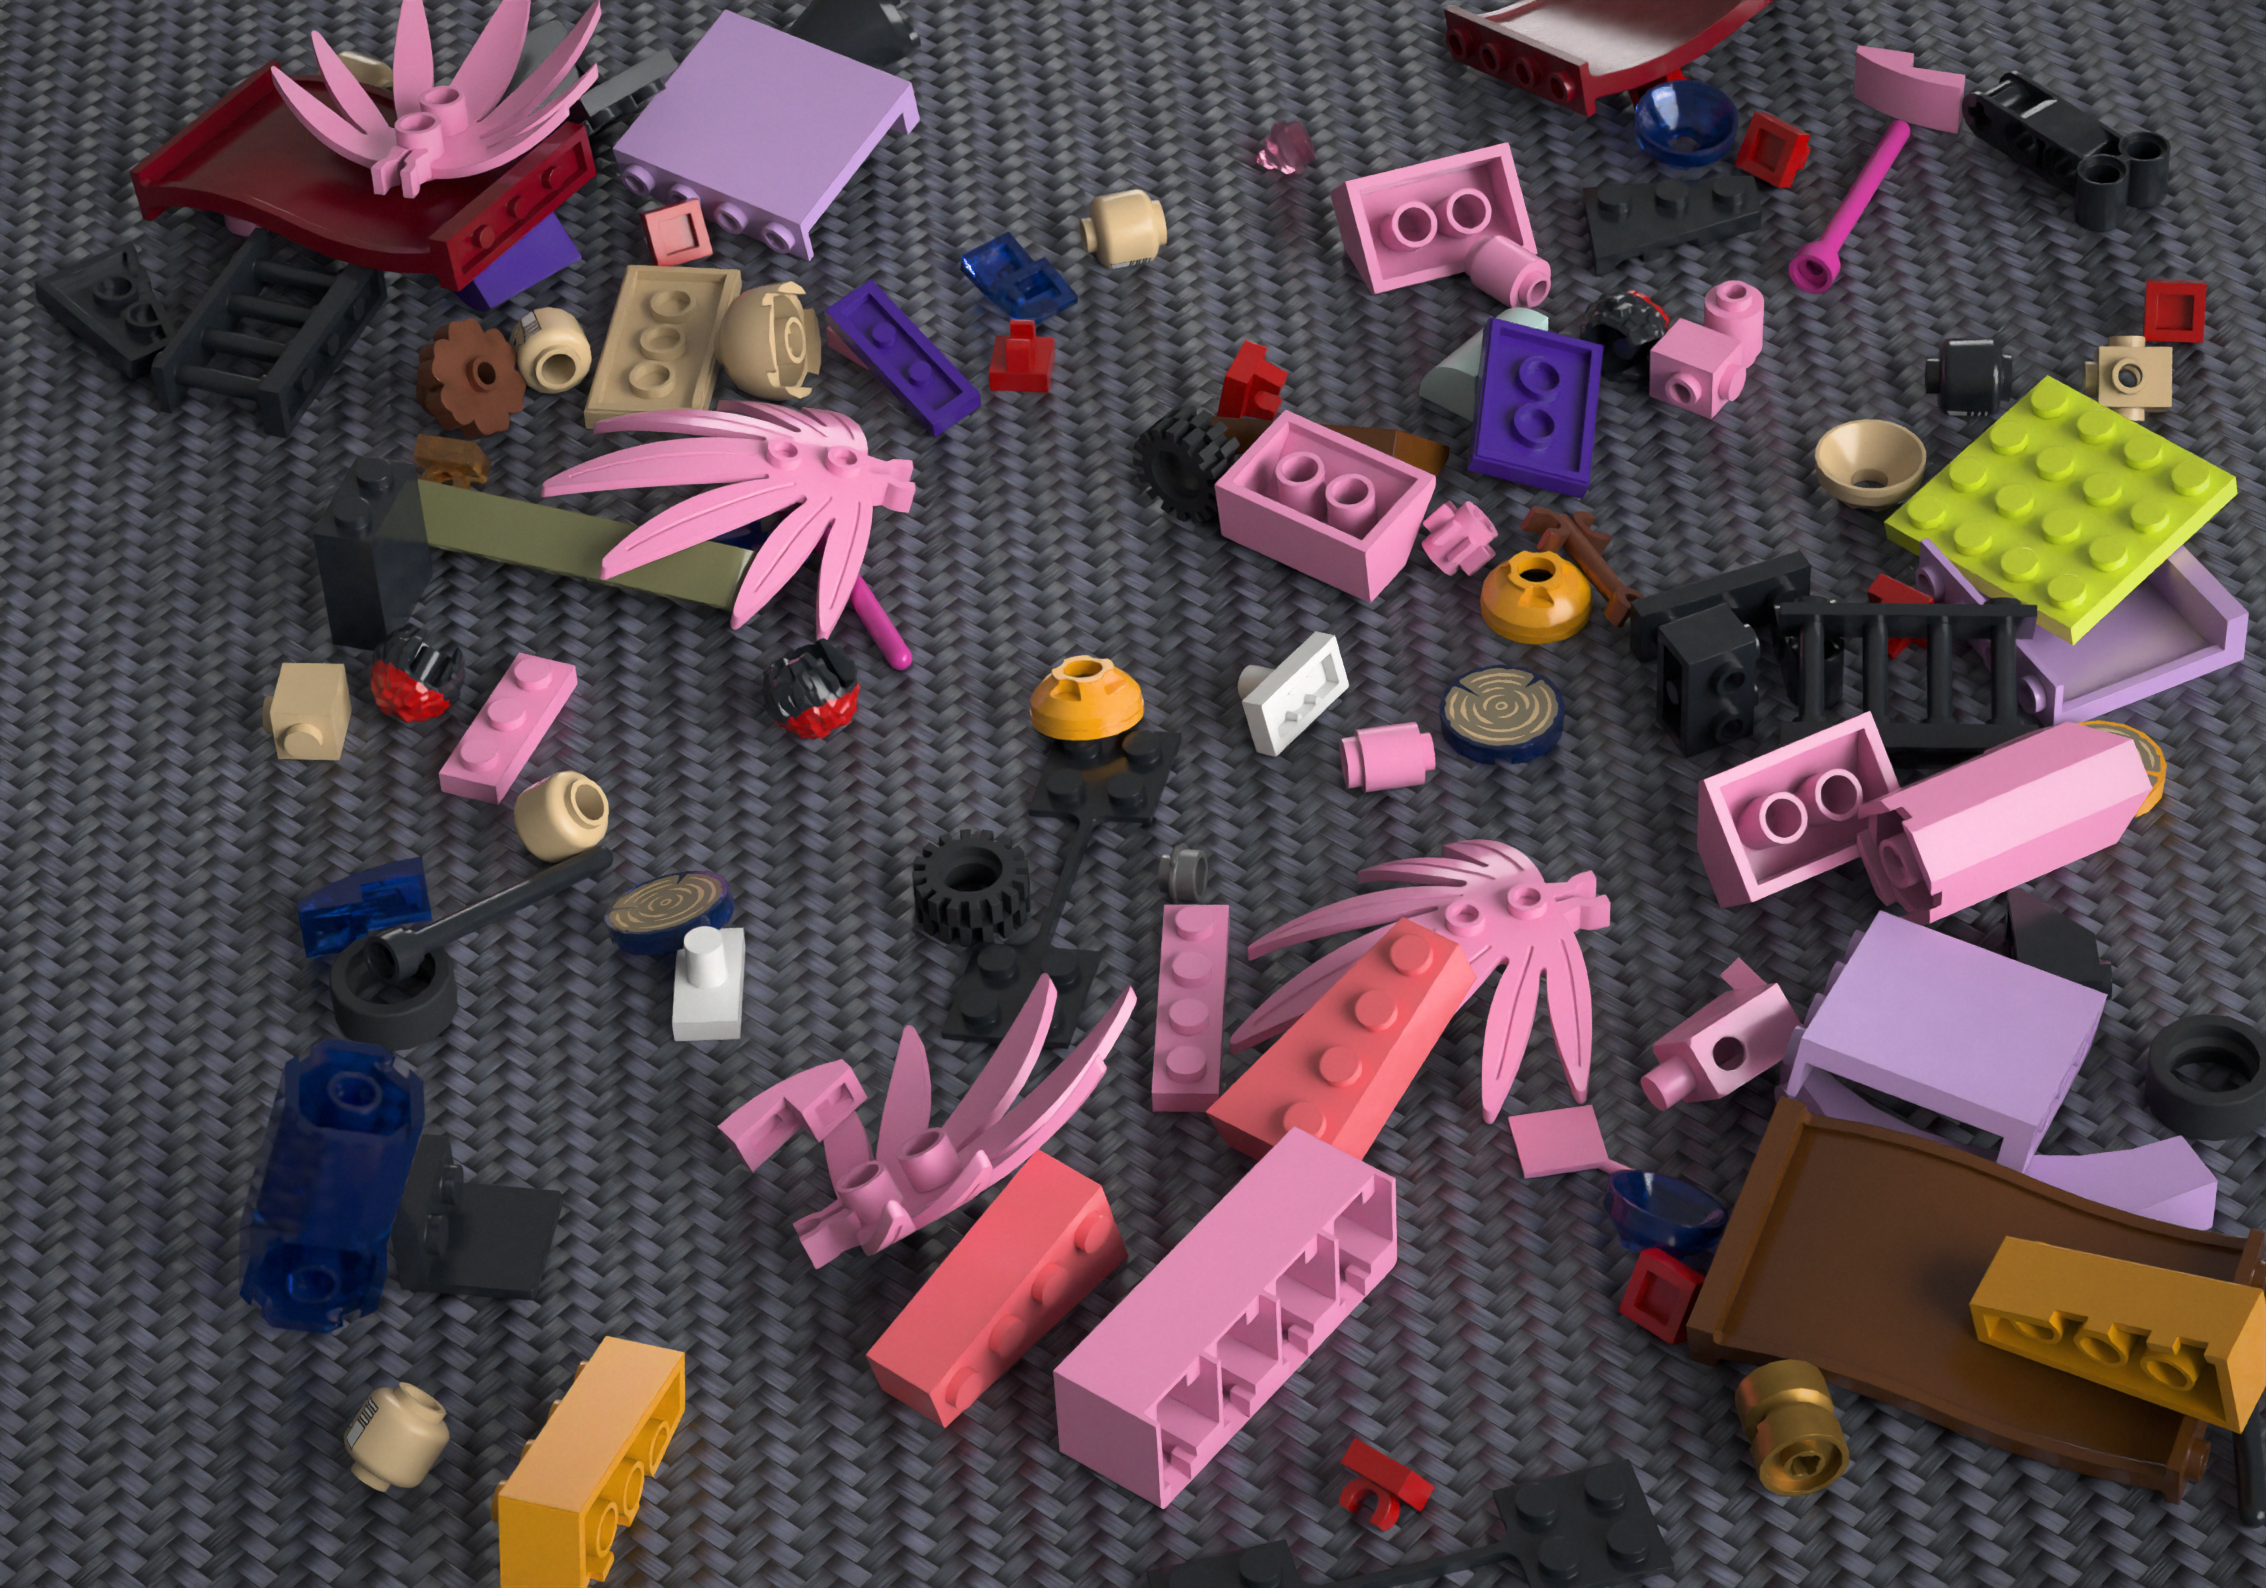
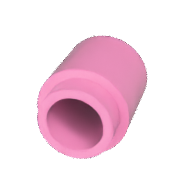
M1484 235L1472 244L1465 257L1464 270L1470 276L1472 284L1509 308L1521 307L1531 309L1542 303L1550 291L1551 269L1548 262L1505 236L1494 237L1492 235Z
M1737 280L1727 281L1707 292L1704 300V327L1742 340V367L1745 369L1750 367L1755 362L1756 356L1761 352L1763 346L1764 298L1759 290L1745 282Z
M1415 721L1358 729L1354 731V737L1340 739V759L1347 789L1361 787L1362 791L1367 793L1425 784V771L1435 770V752L1430 732L1420 733Z

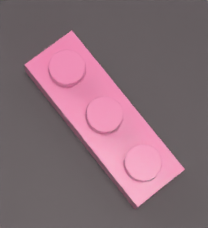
M519 652L440 770L441 791L499 805L577 686L575 665Z

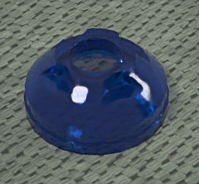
M1675 80L1659 84L1648 90L1641 97L1636 106L1635 133L1639 144L1651 157L1669 167L1689 170L1690 168H1699L1712 164L1723 158L1731 150L1738 131L1739 116L1732 100L1716 87L1700 81ZM1683 136L1694 139L1700 146L1694 151L1680 152L1673 149L1668 142L1673 138Z
M1626 1169L1612 1173L1607 1181L1602 1201L1611 1224L1619 1234L1618 1240L1624 1248L1640 1254L1642 1250L1656 1247L1677 1260H1683L1685 1256L1699 1254L1716 1245L1720 1235L1724 1232L1729 1218L1725 1208L1712 1196L1699 1188L1667 1175L1644 1170Z

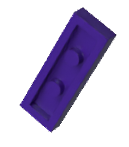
M872 279L825 309L827 325L934 438L981 406L980 393Z

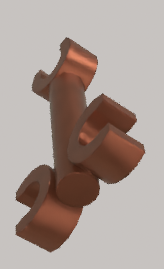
M1532 507L1520 528L1524 532H1533L1542 536L1536 546L1540 552L1551 551L1557 554L1562 547L1606 600L1607 605L1604 608L1606 618L1614 626L1622 628L1628 617L1630 618L1631 601L1646 596L1626 587L1601 557L1612 537L1608 533H1598L1590 529L1596 518L1589 512L1578 510L1569 518L1567 514L1558 515L1544 507Z

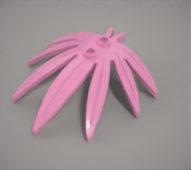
M403 0L396 34L393 63V92L397 116L395 128L388 126L371 98L317 31L311 32L317 64L332 100L347 121L305 91L275 66L271 67L273 84L292 113L318 140L341 156L371 168L374 194L385 195L391 187L402 183L403 196L414 199L420 191V185L424 182L434 179H452L476 175L515 159L538 144L569 116V108L598 78L597 62L565 92L534 113L532 112L558 87L580 57L600 19V0H596L560 45L498 107L496 106L511 82L522 53L528 27L531 0H502L450 86L434 87L433 56L422 0Z
M720 400L716 411L690 409L658 410L627 414L595 422L593 434L618 431H656L707 437L654 442L600 456L547 479L543 483L540 496L545 498L615 489L736 483L689 498L640 526L603 558L599 572L601 580L609 579L702 543L777 511L790 510L796 503H801L802 505L786 517L772 532L755 557L736 599L730 625L733 630H737L753 617L796 573L811 554L827 527L832 526L821 562L816 600V639L825 638L828 640L857 580L869 540L873 506L883 505L890 510L909 513L916 489L915 483L909 482L913 471V461L892 459L886 462L868 456L867 441L862 429L854 420L846 415L834 411L802 407L801 411L797 412L783 406L764 402ZM732 413H740V414H744V415H747V416L738 415V414H732Z
M1483 839L1457 841L1442 845V858L1402 859L1358 871V884L1373 881H1398L1435 886L1389 889L1345 899L1300 916L1266 934L1248 947V960L1250 961L1302 942L1395 922L1343 945L1316 961L1283 985L1257 1008L1230 1037V1053L1232 1055L1289 1030L1397 923L1396 921L1404 917L1459 943L1477 978L1456 1012L1485 982L1497 966L1501 964L1507 965L1495 991L1485 1030L1482 1058V1116L1484 1121L1489 1125L1493 1124L1520 1067L1533 1026L1541 976L1546 977L1549 1019L1564 1073L1578 1104L1586 1102L1591 1066L1592 1007L1587 970L1574 932L1578 929L1597 930L1610 926V901L1606 894L1596 897V877L1592 870L1579 873L1571 877L1568 882L1545 883L1533 862L1514 847L1501 842Z
M1042 973L997 1050L942 1128L928 1129L931 1113V1081L924 1045L912 1025H906L903 1029L884 1106L876 1160H874L866 1130L855 1110L823 1139L829 1174L838 1199L821 1212L812 1213L792 1223L815 1268L818 1269L826 1265L843 1251L861 1245L867 1256L883 1250L969 1202L980 1192L1008 1175L1036 1152L1078 1110L1105 1074L1107 1067L1103 1060L1119 1037L1137 1002V997L1131 985L1125 988L1113 1006L1077 1048L1004 1117L1002 1116L1009 1109L1027 1081L1039 1057L1050 1027L1057 990L1047 973Z

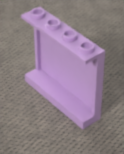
M725 9L665 83L666 89L651 100L613 147L623 185L639 196L649 195L668 204L692 197L699 199L703 218L719 224L727 232L736 235L744 234L765 243L778 253H790L810 261L814 256L808 234L810 229L886 132L891 128L908 135L919 122L920 117L911 82Z
M1929 538L1920 541L1919 569L1915 572V582L1918 591L1933 597L1934 604H1984L1985 601L1992 599L1976 590ZM2182 544L2074 645L2037 624L2033 639H2016L2018 700L2023 709L2029 714H2034L2045 727L2067 721L2079 723L2090 720L2243 660L2249 612ZM1962 639L1966 640L1983 658L1987 669L1991 673L1990 639Z
M1880 910L1866 933L1860 930L1854 932L1846 950L1843 963L1836 961L1832 968L1824 994L1817 993L1808 1010L1804 1026L1797 1025L1783 1058V1064L1793 1067L1786 1094L1795 1097L1812 1068L1816 1066L2004 1137L1996 1163L2024 1174L2091 1049L2108 994Z

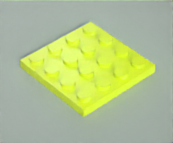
M2047 375L1884 521L1887 539L1919 557L1920 541L1929 538L1974 588L1990 598H2015L2020 600L2022 605H2037L2036 624L2074 645L2235 497L2238 492L2235 476Z

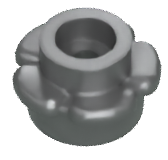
M1182 843L1174 847L1171 855L1164 854L1160 860L1158 870L1159 890L1161 893H1169L1173 905H1181L1182 901L1201 902L1207 886V857L1203 850H1190L1187 844Z

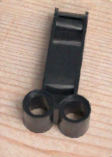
M2008 71L2000 78L1999 84L1984 92H1971L1963 98L1962 113L1970 130L1980 139L2075 198V221L2085 229L2097 232L2114 230L2125 222L2127 205L2136 208H2148L2160 204L2166 198L2171 146L2169 141L2158 133L2135 131L2123 136L2017 71Z

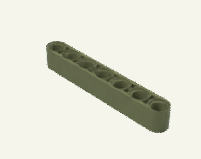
M418 479L428 546L730 612H733L744 579L758 552L735 546L704 541L617 576L601 580L599 572L603 558L640 526Z

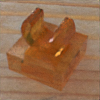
M418 434L413 457L425 470L421 480L440 484L445 480H453L454 487L471 490L470 482L486 484L491 461L475 442Z

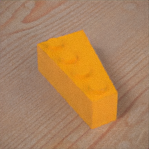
M2006 1236L1969 1303L1978 1341L2239 1434L2242 1433L2266 1386V1302L2264 1291L2260 1288L2062 1248L2044 1242H2033Z
M605 1336L590 1360H583L580 1363L573 1385L563 1400L557 1399L554 1401L550 1408L546 1425L535 1440L529 1439L526 1442L518 1466L508 1480H501L495 1489L491 1503V1519L493 1522L499 1523L501 1588H587L590 1579L600 1582L605 1581L614 1562L613 1552L609 1550L614 1541L617 1524L627 1527L631 1526L640 1507L639 1501L643 1490L644 1475L654 1477L685 1411V1352Z

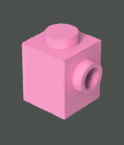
M1679 318L1665 336L1650 350L1649 396L1712 420L1729 400L1734 401L1740 395L1744 387L1746 369L1742 367V340Z

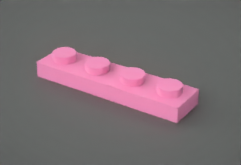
M1164 905L1152 1079L1153 1112H1206L1220 1098L1230 930L1229 905Z

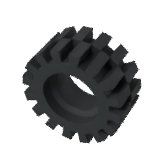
M1190 405L1183 409L1181 406L1173 408L1139 436L1140 438L1133 447L1137 451L1133 456V465L1143 468L1136 475L1140 483L1149 482L1152 488L1146 493L1152 500L1158 496L1163 500L1160 507L1162 510L1169 514L1176 509L1178 520L1186 522L1191 518L1193 524L1203 522L1205 519L1208 521L1218 513L1215 484L1242 454H1236L1234 451L1240 446L1236 437L1228 440L1223 434L1228 429L1226 425L1219 421L1214 426L1211 423V413L1203 410L1197 415L1196 407Z
M971 829L960 830V839L953 841L951 835L946 833L939 836V848L929 842L922 848L923 857L916 856L913 862L914 871H912L916 917L919 923L924 922V931L930 936L939 931L940 941L950 945L954 937L957 936L960 937L961 947H972V938L981 937L982 942L995 943L994 933L998 932L1006 939L1014 934L1013 924L1022 927L1026 922V912H1030L1031 909L1028 860H1025L1024 851L1019 845L1012 848L1011 838L1002 835L994 842L993 831L982 829L980 838H972ZM966 884H984L989 886L974 892L954 890Z

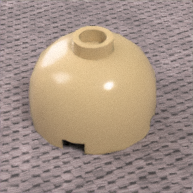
M792 281L770 283L743 292L731 302L722 318L720 330L717 331L714 338L716 358L721 365H724L725 371L740 390L762 400L784 401L806 397L812 391V388L801 387L807 372L819 375L821 366V338L818 319L814 308H802L801 302L796 295H805L806 293L796 283Z

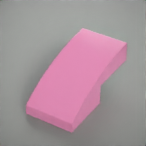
M1858 45L1855 62L1854 98L1896 119L1934 130L1958 134L1963 117L1962 102L1964 98L1965 75L1913 67L1914 53Z
M841 1059L816 1066L777 1083L740 1107L717 1127L734 1155L753 1173L801 1128L820 1143L868 1097L852 1068Z

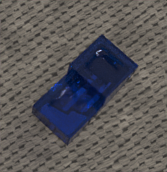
M1010 232L962 255L960 270L989 300L1016 320H1034L1036 325L1078 302L1079 296L1045 257L1034 262Z
M422 856L376 866L352 874L321 888L296 903L306 958L340 953L355 940L368 936L369 930L432 920Z

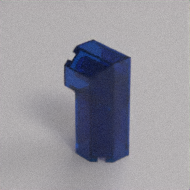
M326 1038L314 1045L310 1056L299 1062V1055L285 1062L239 1224V1295L249 1305H251L252 1298L261 1305V1317L273 1328L328 1334L343 1327L344 1315L360 1309V1318H363L377 1310L388 1275L387 1242L425 1122L424 1080L411 1069H409L407 1078L393 1067L396 1057L382 1045Z

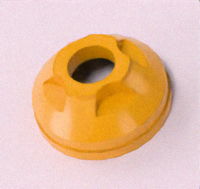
M1522 551L1499 564L1488 574L1482 587L1480 608L1485 623L1496 634L1523 644H1551L1577 634L1586 626L1591 618L1593 598L1589 580L1571 562L1551 551L1542 553ZM1526 573L1553 574V577L1543 582H1530L1523 579L1520 575Z
M1088 655L1064 659L1063 664L1052 669V673L1047 675L1035 688L1030 698L1032 726L1046 736L1063 740H1093L1113 736L1137 724L1144 714V700L1139 684L1126 672L1115 667L1111 660L1097 659Z

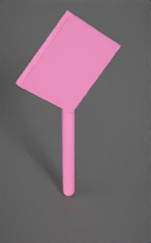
M1592 1105L1508 1117L1509 1127L1524 1179L1599 1168L1608 1174L1704 1216H1710L1714 1212V1207L1711 1203L1610 1160Z

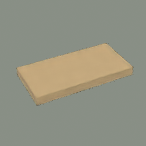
M627 265L584 410L587 429H594L595 422L639 412L709 409L721 365L715 355L714 338L717 331L720 330L721 321L731 302L740 295L742 288L740 270Z

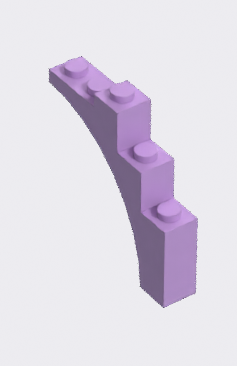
M1783 1060L1780 1062V1085L1776 1086L1774 1090L1776 1104L1779 1097L1784 1096L1805 1102L1808 1112L1812 1114L1862 1122L1915 1135L1969 1152L1995 1163L1997 1161L1999 1150L1969 1146L1919 1130L1873 1107L1837 1081L1828 1071L1816 1066L1812 1068L1795 1097L1786 1094V1089L1793 1067L1783 1064ZM2182 1135L2129 1150L2081 1156L2034 1155L2024 1173L2039 1181L2083 1198L2136 1215L2199 1230H2207L2213 1226L2218 1180Z

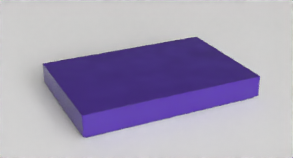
M1489 317L1483 329L1467 470L1583 499L1590 482L1603 345Z

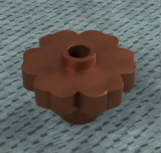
M473 318L453 321L435 329L433 334L434 342L423 346L419 351L420 364L417 369L416 395L421 407L429 415L437 417L445 430L452 431L461 428L465 437L471 441L483 437H491L506 431L510 425L509 416L521 412L524 407L523 395L526 383L523 376L513 369L517 361L515 349L506 342L498 329L491 328L483 332L480 324Z

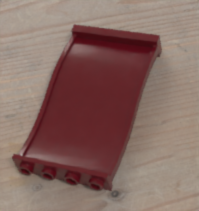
M1522 0L1502 9L1479 15L1451 5L1444 8L1447 25L1445 38L1447 47L1452 54V59L1589 117L1596 113L1595 100L1598 97L1634 89L1669 75L1704 55L1775 0Z
M274 60L267 62L129 171L143 220L152 222L169 207H189L214 211L251 222L328 257L361 267L395 273L435 274L439 279L441 288L457 292L462 290L596 175L585 125L566 122L553 134L545 137L525 153L494 169L467 177L434 179L424 182L420 185V191L414 199L403 196L402 183L391 187L385 195L374 194L371 168L357 164L327 147L297 119L286 105L273 84L271 67L275 66L282 71L280 63ZM286 75L347 121L332 100L321 75ZM358 81L376 105L388 126L395 128L397 116L394 92Z

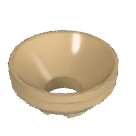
M1869 419L1850 421L1827 431L1819 440L1815 450L1816 475L1823 488L1852 509H1870L1878 512L1899 503L1912 495L1920 487L1926 470V450L1921 440L1914 433L1895 423ZM1869 480L1879 482L1885 487L1861 488L1853 485L1860 481Z

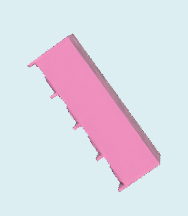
M1294 1126L1053 1370L1060 1452L1154 1505L1165 1509L1393 1269L1397 1262L1396 1178Z

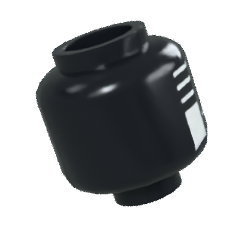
M1948 338L1941 343L1938 358H1926L1925 394H1936L1937 405L1944 414L1990 416L1998 411L2001 401L2010 402L2012 355L2002 354V349L1997 341L1986 338Z

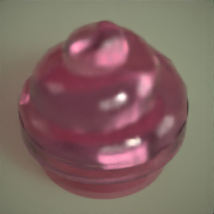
M1298 118L1288 124L1284 119L1273 124L1270 130L1271 134L1264 139L1263 150L1259 152L1256 159L1258 165H1262L1268 170H1280L1286 175H1299L1308 171L1307 164L1318 160V156L1305 126Z

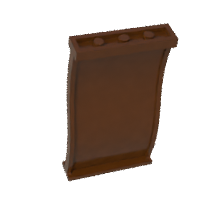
M1780 1096L1687 1322L1686 1330L1690 1360L1717 1368L1720 1359L1761 1367L1771 1362L1788 1359L1806 1361L1818 1367L1825 1382L1877 1399L1986 1444L2051 1466L2104 1480L2161 1491L2165 1494L2166 1502L2179 1505L2188 1480L2199 1483L2204 1474L2211 1446L2210 1441L2203 1440L2208 1422L1978 1341L1969 1303L2006 1236L2033 1242H2044L2062 1248L2263 1289L2264 1297L2266 1298L2265 1232L2251 1228L2249 1236L2246 1238L2188 1228L2136 1215L2083 1198L1977 1155L1925 1138L1862 1122L1812 1114L1808 1112L1805 1102Z

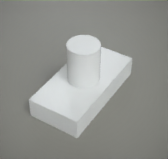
M1315 631L1275 670L1257 665H1249L1242 671L1238 681V693L1242 699L1256 752L1274 757L1278 756L1349 687L1335 635Z
M701 926L691 930H678L672 1016L674 1041L740 1039L745 963L743 928L716 929L709 926Z

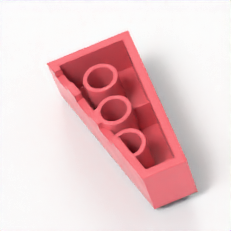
M1402 917L1206 1111V1114L1226 1145L1260 1161L1295 1126L1362 1161L1477 978L1459 943Z
M1038 1149L1034 1152L865 1355L881 1390L943 1428H946L965 1409L970 1407L985 1390L1129 1257L1102 1186Z

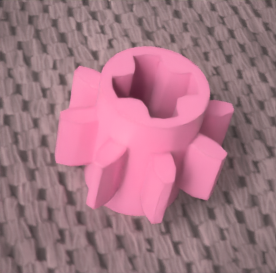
M1448 501L1423 522V525L1431 534L1421 542L1422 547L1429 558L1444 573L1450 576L1454 575L1461 567L1468 576H1471L1496 555V552L1488 544L1498 535L1497 530L1484 512L1470 501H1466L1459 509L1451 501Z

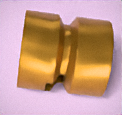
M1801 1360L1775 1361L1755 1369L1741 1381L1735 1392V1405L1744 1433L1752 1443L1750 1452L1759 1479L1767 1490L1784 1496L1807 1495L1830 1486L1842 1476L1849 1464V1450L1840 1423L1833 1414L1834 1406L1825 1379L1818 1367Z

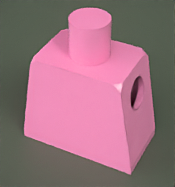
M1778 983L1726 991L1653 1044V1053L1660 1065L1641 1077V1086L1650 1102L1661 1111L1667 1110L1681 1099L1686 1103L1720 1099L1783 1060L1795 1027L1797 1025L1803 1027Z

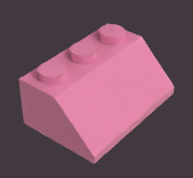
M1508 142L1346 181L1330 192L1344 248L1372 295L1465 273L1464 261L1467 252L1472 244L1484 235H1492L1494 237L1505 236L1533 254H1538Z
M1285 410L1215 484L1221 535L1368 603H1372L1406 565L1435 489L1436 477Z
M1870 711L1699 781L1697 850L1720 909L1752 903L1861 857L1857 848V834L1869 829V817L1858 820L1859 806L1900 789Z

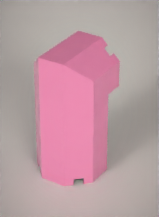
M2067 721L2018 736L1985 750L1984 754L1860 805L1858 808V820L1869 817V829L1857 834V848L1876 896L1886 906L1898 902L1908 912L1899 916V918L1918 925H1925L2116 844L2152 790V786L2133 739Z

